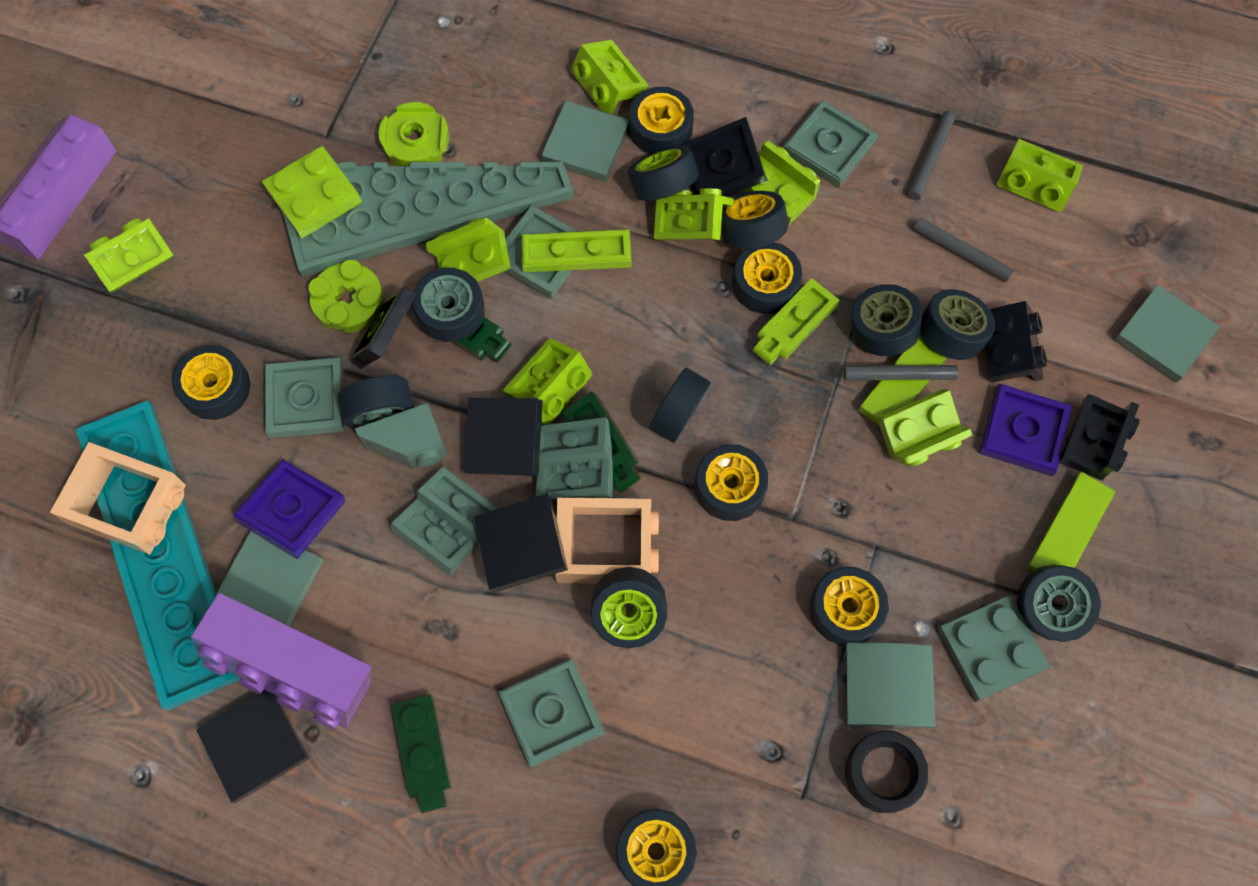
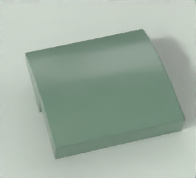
M606 417L541 426L539 472L535 497L548 493L552 497L553 506L557 505V498H613L612 446L609 421Z
M442 467L417 491V499L391 523V532L450 576L479 544L474 516L499 508Z
M847 643L848 725L892 726L895 729L936 728L933 647L931 645L902 643Z

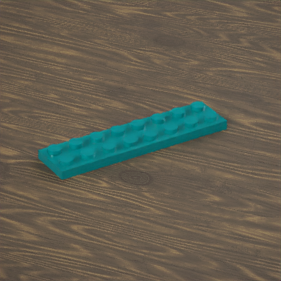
M149 400L75 429L82 452L88 442L167 470L177 476L155 408ZM114 466L97 498L104 522L131 532L157 482ZM183 498L180 506L172 511L166 523L164 538L157 546H154L150 555L110 540L161 709L166 711L241 679L227 671L224 676H220L203 667V660L197 655V649L191 638L216 598V591L185 498Z

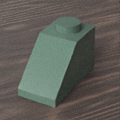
M428 403L355 429L365 449L410 468L432 466L438 463L440 458L448 455Z

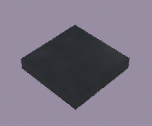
M746 117L682 144V146H687L691 150L699 172L698 178L694 182L697 195H700V189L711 188L722 190L721 196L729 197L768 181L749 121Z
M404 287L382 302L351 356L350 363L362 369L382 357L414 300L415 292Z
M468 398L464 473L538 476L543 400L538 398Z
M548 493L474 516L488 588L491 592L496 593L568 570L552 497Z
M266 690L196 730L232 803H237L310 759L283 706L276 701L278 696Z

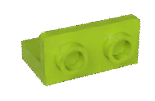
M613 40L581 44L571 67V73L599 109L608 114H613L619 101L635 98L649 87Z
M1018 139L997 182V186L1057 212H1062L1078 183L1084 165Z
M767 140L762 144L760 157L768 181L744 191L763 190L781 195L785 201L788 223L790 225L816 199L820 180L810 168L803 167L791 158L784 148L775 146Z
M711 188L700 189V195H692V191L682 190L669 197L656 200L654 239L661 241L720 240L722 207H733L734 199L721 196L722 190Z
M137 218L128 222L121 228L122 234L113 239H110L109 236L98 239L89 246L92 251L84 254L110 293L119 290L175 257L149 218L144 221L141 218Z
M488 218L474 219L468 225L451 232H444L437 238L426 242V250L437 257L439 268H457L466 271L477 282L511 269L505 233Z
M549 338L502 391L507 398H538L543 400L541 424L550 425L592 377V371L579 351Z
M946 389L938 390L877 417L890 458L907 466L922 464L929 459L928 455L939 450H953L962 444V440L972 436L971 428L960 424L950 390Z

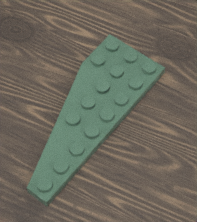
M355 162L338 163L337 166L360 195L361 204L302 239L285 215L284 218L298 270L301 276L304 277L324 271L346 260L359 261L435 239L444 232H451L468 225L474 219L488 218L493 222L527 212L531 205L541 208L574 198V192L563 162H521L520 166H498L497 162H484V166H466L465 162H410V166H388L387 162H374V166H356Z

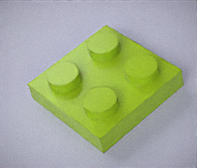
M323 145L262 181L269 195L301 239L362 203L358 192Z

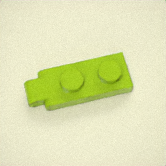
M811 278L760 330L757 335L760 341L754 347L753 352L769 365L779 356L786 360L838 306L839 299Z

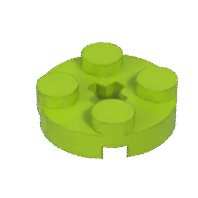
M408 102L396 107L397 112L393 113L389 118L386 115L382 119L379 126V139L382 149L391 164L394 166H410V162L442 161L443 153L449 144V130L443 115L441 117L440 114L435 112L434 107L422 102ZM414 130H418L421 135L420 138L415 140L406 138V136H411Z
M346 260L343 263L325 269L317 278L310 282L308 288L310 292V306L317 320L327 329L344 330L345 333H354L367 328L384 300V293L377 276L367 267L361 266L356 260ZM344 292H354L351 303L347 304L344 300L338 302V299Z

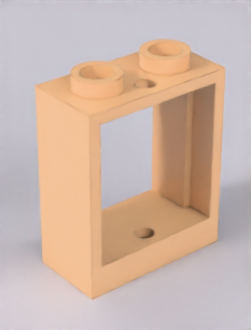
M88 442L50 513L68 525L150 555L154 546H157L164 538L166 523L172 511L176 510L182 503L186 485L172 472ZM114 466L157 482L131 532L88 516Z
M557 498V523L568 567L567 571L555 574L557 583L597 584L604 575L615 569L625 567L643 569L650 574L658 573L659 549H651V535L659 534V512H651V499ZM575 515L641 516V565L573 564Z

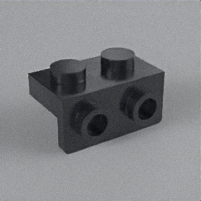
M1026 301L990 309L995 320V330L986 344L989 378L993 382L1031 375L1035 381L1043 380L1042 368L1047 367V357L1043 345L1039 346L1037 334L1043 333L1039 312H1033Z
M1087 394L1082 401L1059 462L1101 481L1112 471L1118 472L1128 454L1127 451L1123 450L1125 442L1133 437L1139 426L1140 419L1135 418L1139 404L1131 402L1123 409L1091 394Z

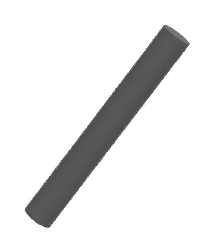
M945 111L941 116L907 193L908 197L912 200L921 199L956 116L953 112Z
M921 217L913 229L1005 282L1008 281L1014 269Z
M957 365L844 366L845 381L957 380L958 378Z

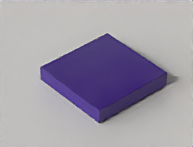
M999 383L993 397L979 454L1045 475H1055L1072 405Z
M282 459L233 514V517L238 524L298 559L346 501L341 493Z

